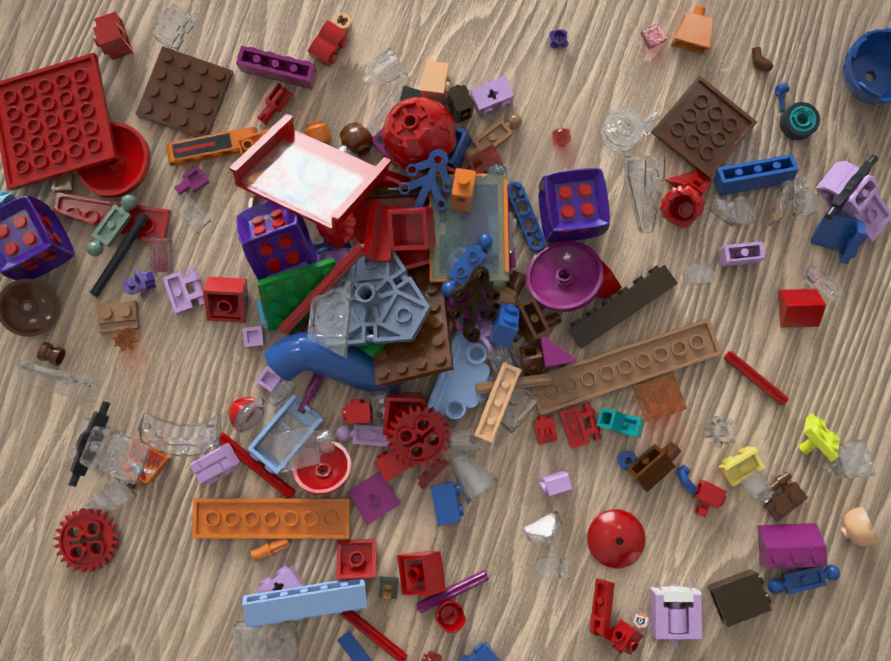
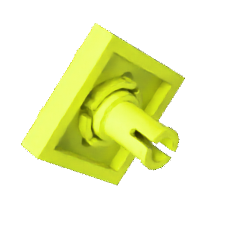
M813 413L807 416L804 433L809 439L799 444L800 450L805 455H808L818 447L831 462L838 458L839 437L836 433L830 432L826 428L825 422L820 417H816Z

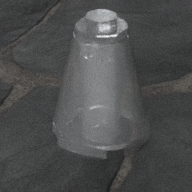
M455 449L448 455L450 457L448 459L449 466L467 505L471 503V500L475 502L490 490V485L493 484L495 486L499 482L492 473L463 449Z

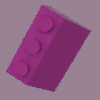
M816 523L757 525L760 565L766 568L828 566L826 545Z

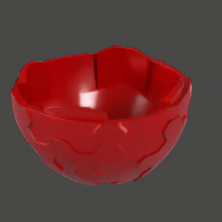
M411 97L401 101L391 109L383 125L382 139L385 151L390 160L405 171L409 164H417L427 160L430 153L434 150H443L449 156L457 143L456 125L450 111L440 102L427 97ZM410 119H416L414 125L407 126V122ZM436 156L434 158V161L436 163H441L442 157ZM410 166L408 171L411 173L416 172V168ZM430 167L418 172L430 170Z

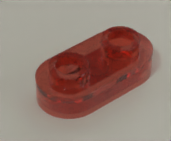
M437 458V462H433L430 465L432 469L429 472L425 470L418 477L420 481L417 484L422 489L449 465L445 458L442 460Z

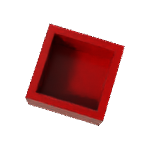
M433 207L396 208L387 211L391 251L428 250L436 247Z

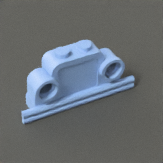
M463 330L456 331L451 342L454 370L439 373L427 404L428 410L433 406L435 413L440 411L441 414L451 419L461 418L466 412V407L473 408L478 403L482 404L485 394L478 395L475 385L476 383L491 381L492 375L489 374L490 369L488 365L483 363L487 357L486 348L482 344L465 340Z

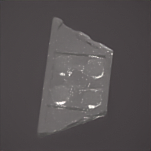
M352 281L345 282L346 285L338 289L333 288L324 295L311 299L307 338L343 358H347L354 286Z

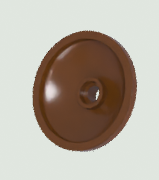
M28 278L19 279L8 284L0 292V322L7 330L16 335L31 337L43 334L58 319L60 312L59 299L54 290L42 281ZM26 303L31 304L30 310L24 309Z

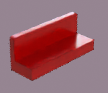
M370 199L363 256L368 262H391L392 251L390 249L387 211L397 207L382 206L378 199Z

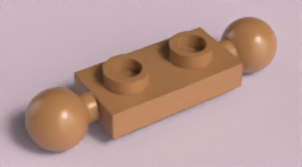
M511 114L507 119V123L500 119L472 141L475 147H468L466 149L465 161L474 162L478 157V153L485 157L513 135L511 128L517 129L521 126V116Z

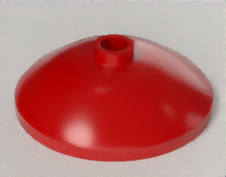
M319 440L306 445L297 454L293 463V476L296 483L301 489L314 495H325L338 490L347 482L352 470V462L348 451L341 444L330 440Z
M620 509L604 511L596 516L589 526L587 532L588 548L592 556L606 567L613 569L628 567L640 558L645 548L646 537L643 526L634 515ZM618 537L622 538V542L620 544H616V539Z

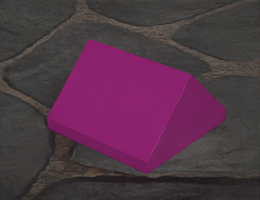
M542 336L537 341L542 354L543 368L570 364L575 361L573 356L545 336Z

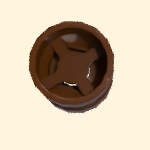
M44 342L37 352V359L49 361L50 364L59 366L64 360L66 350L61 347L55 348L53 344Z

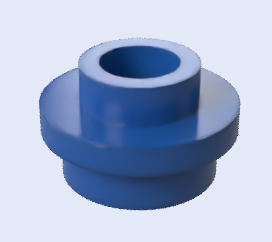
M623 451L618 456V464L624 470L637 460L636 455L631 451ZM630 457L631 463L626 464L625 458Z

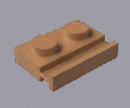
M137 301L97 305L99 333L140 329L138 325Z

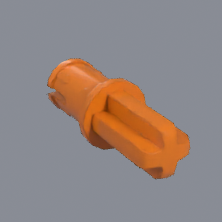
M278 539L271 543L268 541L266 545L251 550V557L254 562L270 555L273 557L275 553L289 548L290 541L289 539Z

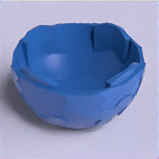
M890 28L868 31L851 45L845 56L842 67L845 86L851 95L864 103L872 105L891 104ZM867 73L873 76V81L866 79Z

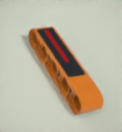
M247 127L169 143L166 145L169 164L179 166L239 154L241 152L236 139L258 133L257 128Z

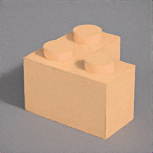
M426 61L425 72H423L421 97L431 98V100H436L444 105V100H448L449 83L452 71L448 70L449 63Z

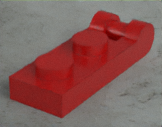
M596 578L590 633L596 636L600 635L604 639H609L612 635L610 620L615 583Z

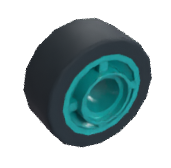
M807 102L794 103L784 111L780 118L781 131L792 140L806 139L820 125L818 110ZM797 118L800 119L803 124H800Z

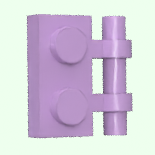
M195 268L188 269L189 276L184 278L181 271L163 277L174 314L195 308L193 300L196 299L199 306L205 305L203 290L199 282L201 279L199 274L196 273ZM192 283L195 292L190 294L187 285Z

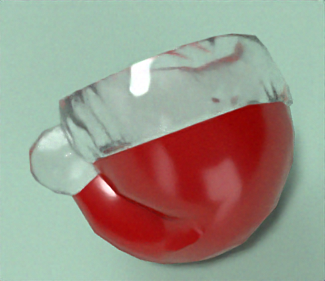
M242 397L230 405L228 411L229 421L236 431L244 433L261 421L265 412L263 408L265 404L264 398Z

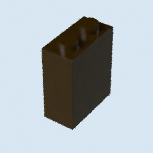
M749 569L707 585L721 623L725 626L730 627L772 611L770 607L771 599L768 593L764 592L762 586L764 581L759 573Z

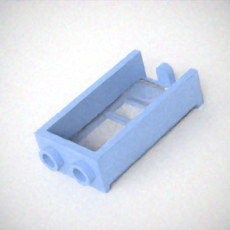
M294 394L247 448L251 452L250 456L256 461L261 460L265 463V469L272 474L274 472L276 474L281 473L284 467L325 420L307 404L303 407L306 410L304 414L298 412L297 410L302 399Z

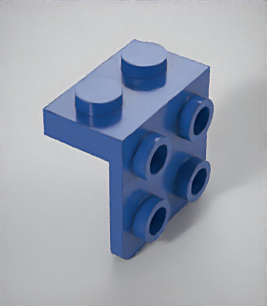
M835 214L832 220H828L823 216L810 240L812 244L839 251L840 262L848 264L851 258H855L858 247L866 241L868 234L864 221Z

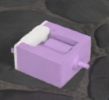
M659 581V588H650L651 634L656 639L674 640V648H678V640L702 639L701 592L696 588H692L691 581L690 588L680 587L677 584H673L671 587H661V581ZM664 602H671V605L664 606Z

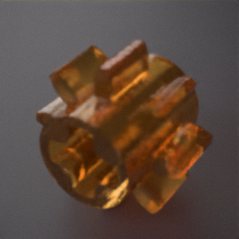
M129 327L125 328L124 332L121 329L116 330L118 335L112 337L116 343L114 347H121L122 352L127 347L130 350L134 349L132 344L139 341L135 339L137 332H129ZM125 336H127L128 339L124 343L123 339L125 338Z

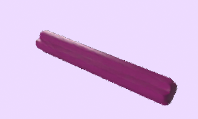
M482 570L447 587L446 591L417 602L418 611L423 613L445 600H449L488 581L487 572Z

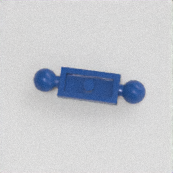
M481 234L477 239L478 245L475 246L471 243L447 274L451 281L445 282L441 287L443 295L452 297L451 292L454 288H457L458 284L463 286L469 281L472 270L480 266L487 257L483 250L489 249L493 244V239L489 234Z
M835 565L826 566L824 571L822 567H806L781 573L783 580L772 578L769 580L767 587L773 594L782 593L784 588L787 594H793L827 586L825 579L835 581L840 578L841 572Z

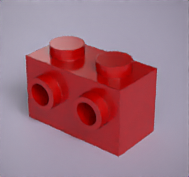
M363 399L350 400V404H345V408L342 409L343 420H346L347 424L373 422L372 403H364Z

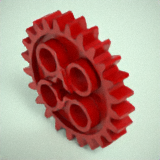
M416 404L414 410L409 405L408 412L401 409V416L394 415L397 421H390L393 428H387V432L391 434L386 436L387 441L390 442L387 445L389 449H392V456L397 455V461L402 460L404 466L410 462L411 468L415 466V463L418 464L419 468L422 467L424 462L429 466L430 460L436 463V456L443 457L441 450H448L444 444H450L449 439L446 438L451 436V433L447 431L450 426L448 423H445L447 421L446 418L441 417L440 411L435 413L433 406L428 410L426 404L423 405L422 409ZM420 420H426L423 426L417 425ZM403 431H410L408 436H401ZM436 435L434 441H428L430 436ZM413 447H420L417 452H411Z
M93 507L88 508L87 511L85 508H81L79 512L75 510L72 511V515H66V521L59 523L63 528L56 529L60 536L54 537V540L59 541V544H56L54 548H60L56 555L64 556L61 562L67 560V568L74 565V571L81 568L82 573L88 569L90 572H93L96 568L98 570L103 568V564H109V559L115 557L112 551L119 550L115 544L121 542V540L116 539L120 532H115L114 530L118 524H111L114 518L107 519L108 512L101 514L100 508L95 511ZM94 523L98 525L97 533L93 530ZM75 527L79 531L78 537L75 536L73 532ZM104 535L103 539L71 544V541ZM97 543H99L102 547L101 552L97 551L96 549ZM77 547H80L82 550L81 556L77 554Z

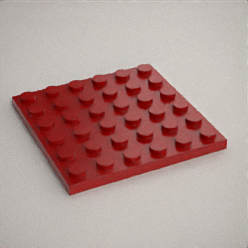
M94 52L0 81V152L8 190H17L118 160L98 57Z

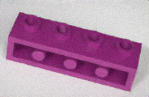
M241 46L236 61L241 72L312 90L317 76L315 64L310 61H302L290 56H281L270 51H261L254 47Z

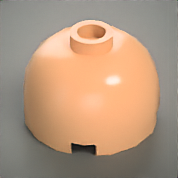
M862 506L856 507L844 515V527L841 528L845 539L850 538L852 543L859 547H869L879 543L875 530L872 528L871 522Z

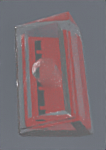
M150 237V270L154 278L173 274L172 239Z

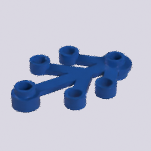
M434 150L430 153L427 160L407 166L406 172L409 176H415L418 171L430 167L427 175L408 183L402 182L398 187L401 194H408L410 190L422 186L415 205L410 208L422 207L430 189L435 199L436 209L443 210L446 208V201L442 198L435 180L436 173L439 171L443 180L442 186L444 191H452L453 181L450 180L445 168L448 163V156L443 150ZM436 156H441L442 162L436 163L434 161V158ZM410 166L416 168L414 174L409 173L408 169ZM447 182L452 184V188L449 190L445 188V183ZM407 185L408 191L403 192L401 186ZM440 200L444 202L442 208L437 206V202Z

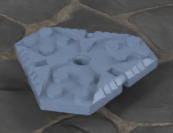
M392 251L391 262H368L362 256L326 293L311 317L330 348L368 345L370 342L375 344L412 342L430 313L431 307L411 276L408 277V271L396 252ZM343 285H347L345 290H342ZM372 294L371 297L366 300V297Z

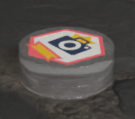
M638 608L632 611L630 622L636 629L644 630L649 627L651 618L644 609Z

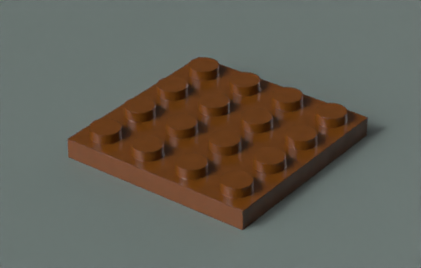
M162 46L135 115L194 137L210 135L232 79L233 71Z
M699 75L651 133L707 179H711L716 173L717 168L722 166L757 124V121Z

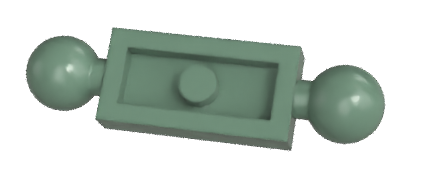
M133 195L123 196L121 207L114 204L93 232L92 236L97 238V240L90 242L87 246V252L91 256H100L103 252V244L110 247L132 218V215L127 213V211L137 206V199Z

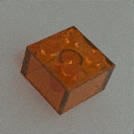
M674 372L666 373L632 386L646 420L645 422H652L687 409Z

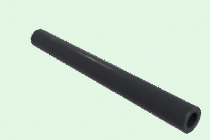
M140 213L91 289L90 293L92 295L100 296L149 220L147 215Z

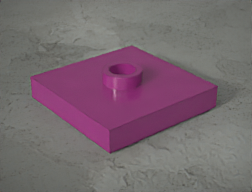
M380 471L347 491L367 525L401 504Z

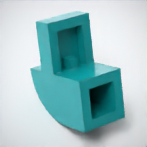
M601 407L596 426L641 439L646 420Z

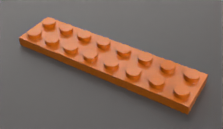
M194 498L192 538L349 539L350 498Z

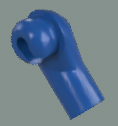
M682 465L680 469H677L676 473L681 485L692 495L697 492L698 488L687 477L690 469L686 465Z

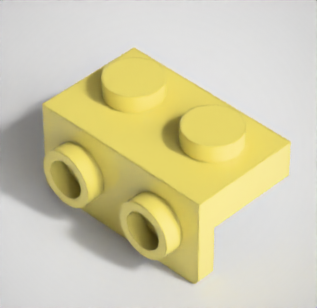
M746 446L738 451V455L722 460L723 464L718 466L730 487H734L765 468L757 454L758 449L756 447Z

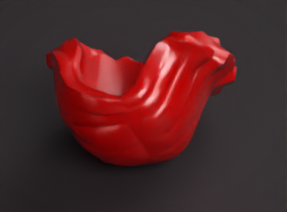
M680 185L677 188L673 187L662 198L660 211L662 212V217L678 227L686 228L698 216L702 215L705 201L699 196L700 193L691 186L683 187Z
M325 205L321 208L319 215L331 221V215L337 209ZM353 213L338 227L336 233L318 224L316 225L319 234L324 238V242L331 248H343L353 238L356 232L357 221L353 217Z

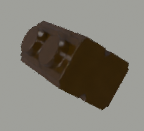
M455 85L450 88L448 93V107L451 113H453L452 116L456 123H461L473 116L474 102L471 95H469L466 85Z

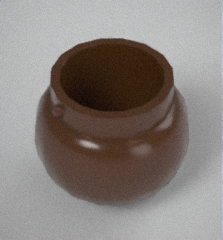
M358 122L349 123L340 132L341 145L347 154L354 157H364L371 151L373 137L370 131Z

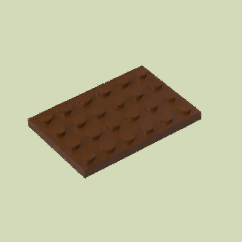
M440 264V273H443V267ZM430 266L409 271L408 277L411 276L431 307V311L414 341L387 343L378 352L374 359L375 385L378 388L454 370L446 296L441 291L444 283H430Z

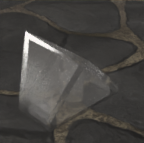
M556 510L523 528V531L528 541L558 556L563 522Z

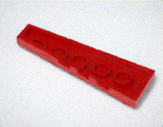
M57 192L53 211L98 226L114 204L119 207L122 204L121 202ZM137 205L134 209L127 211V213L132 215V218L120 234L127 235L140 213H143L149 217V220L136 239L152 244V239L166 240L171 215L170 210Z

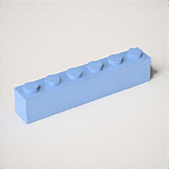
M353 579L243 596L242 606L245 627L258 628L264 624H280L288 620L299 621L307 617L318 618L325 614H340L343 611L349 610L359 611L367 608L364 579Z

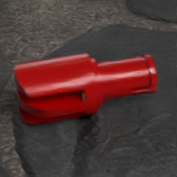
M277 83L265 100L267 105L257 119L268 125L274 114L283 110L293 96V93L288 92V89Z

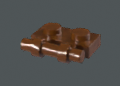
M787 471L783 475H778L773 483L769 486H764L761 489L762 491L757 494L761 501L766 498L769 499L764 507L775 521L778 522L808 499L796 482L788 485L787 481L792 476ZM781 487L782 491L775 496L774 491Z

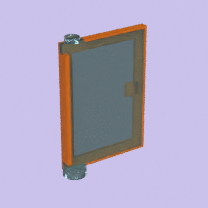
M493 165L487 168V174H477L471 213L451 210L452 191H444L442 186L443 180L440 175H436L435 180L442 198L446 201V208L443 210L436 209L435 199L430 189L429 207H433L436 239V247L430 249V283L451 281L447 274L471 243L477 246L478 237L481 234H489L493 239V244L489 249L483 250L487 257L480 266L485 267L489 271V282H493L494 286H504L505 282H509L507 168L502 165ZM448 174L450 180L454 183L455 174ZM450 182L445 183V188L451 189L452 184ZM458 198L459 201H466L464 198ZM442 200L438 201L437 206L442 208L444 202Z

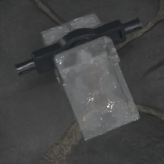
M102 401L99 412L94 411L91 419L84 418L69 452V456L74 459L70 468V472L73 474L68 483L69 486L77 487L80 476H85L88 468L103 471L132 484L138 483L152 446L123 435L124 432L107 426L109 420L107 412L111 404L110 402Z

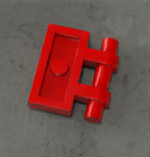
M590 402L582 404L584 412L581 413L578 406L558 412L570 449L590 443L588 435L591 434L594 441L602 439L600 435L601 429L599 426H596L595 411L591 408ZM586 417L590 426L588 429H585L582 421Z

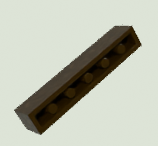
M656 265L648 271L650 275L645 278L640 276L632 282L634 286L629 289L625 286L617 292L619 296L614 299L609 297L601 303L603 307L598 310L594 307L585 313L587 315L585 319L581 321L578 318L573 321L568 332L579 348H584L677 285V281L665 265L660 268Z

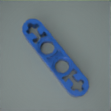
M512 182L508 185L510 204L528 248L533 252H538L545 245L544 236L523 185L519 182ZM512 187L520 189L518 192L519 200L516 202L513 201L517 197L515 193H511ZM523 203L527 206L525 213H520L517 210L519 204ZM526 221H532L534 223V229H525L524 223ZM536 231L538 232L534 236L537 241H541L539 247H537L536 245L532 246L531 243L534 241L532 235L530 237H528V235L533 234Z

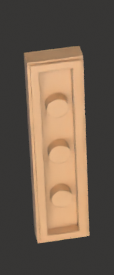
M504 362L502 363L474 433L475 437L493 443L522 369Z

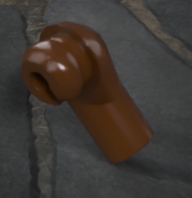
M761 47L751 49L754 67L764 72L771 71L773 69V62L762 56Z

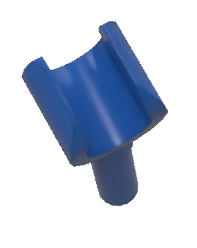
M787 82L775 87V93L779 96L780 110H785L784 93L789 92Z

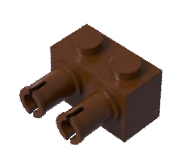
M534 297L515 306L519 309L518 326L526 343L550 333L551 327L561 323V318L553 320L559 316L557 312L544 318L541 311L546 308L539 305Z

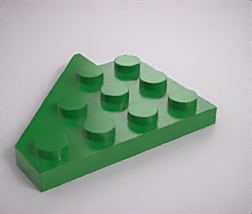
M333 257L257 281L268 332L279 329L284 320L336 267ZM315 306L289 332V334H287L288 336L296 333V331L303 324V322L306 320V318L309 316V314L312 312Z

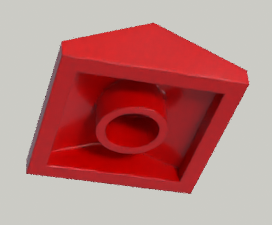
M376 539L337 541V580L373 579L377 577Z

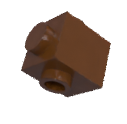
M539 345L519 347L524 376L543 374V359Z

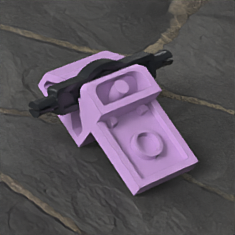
M871 155L868 161H865L860 168L847 161L836 162L816 187V190L830 208L824 217L832 220L835 214H840L864 221L868 234L866 242H874L891 219L890 210L877 193L880 186L875 178L869 175L872 167L879 159L876 155Z

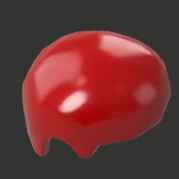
M445 600L438 605L435 612L437 625L447 633L458 632L466 622L463 607L453 600Z

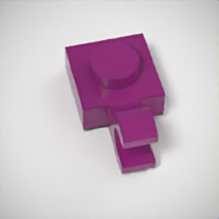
M197 165L182 175L185 181L176 185L174 189L182 197L190 189L195 193L210 182Z

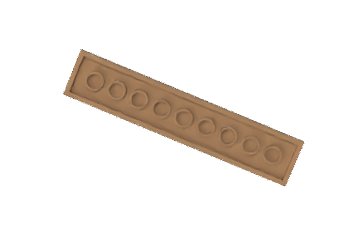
M707 318L546 372L551 375V384L530 388L539 415H543L721 355L722 353L711 322Z

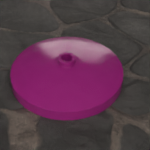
M558 241L545 246L532 258L526 272V282L532 298L534 297L536 302L542 307L555 312H571L585 307L599 294L604 281L603 265L598 254L589 246L576 241Z

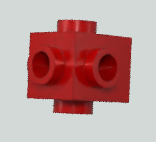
M620 619L618 624L612 628V635L608 640L613 643L612 647L620 654L625 652L631 655L632 652L637 650L639 642L644 635L632 625Z

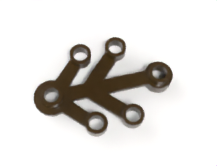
M483 266L475 267L470 274V280L461 288H454L451 292L453 299L461 301L464 299L465 294L473 288V293L458 307H451L448 311L450 318L458 320L470 307L468 325L463 329V337L469 342H476L480 338V330L476 328L479 306L484 311L483 315L486 319L494 320L497 316L496 310L491 308L481 295L483 287L487 292V298L492 302L500 298V293L489 282V271Z

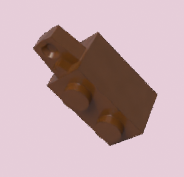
M673 442L662 449L654 444L626 470L636 484L645 492H648L676 467L673 461L682 451Z

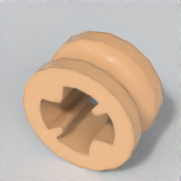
M339 13L335 16V25L346 32L349 31L352 26L349 15ZM344 19L346 25L342 26V24L340 23V20Z

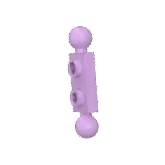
M354 424V430H351L348 426L342 425L336 431L338 439L346 441L350 437L353 438L352 444L388 447L387 444L390 443L387 441L386 435H382L383 426Z

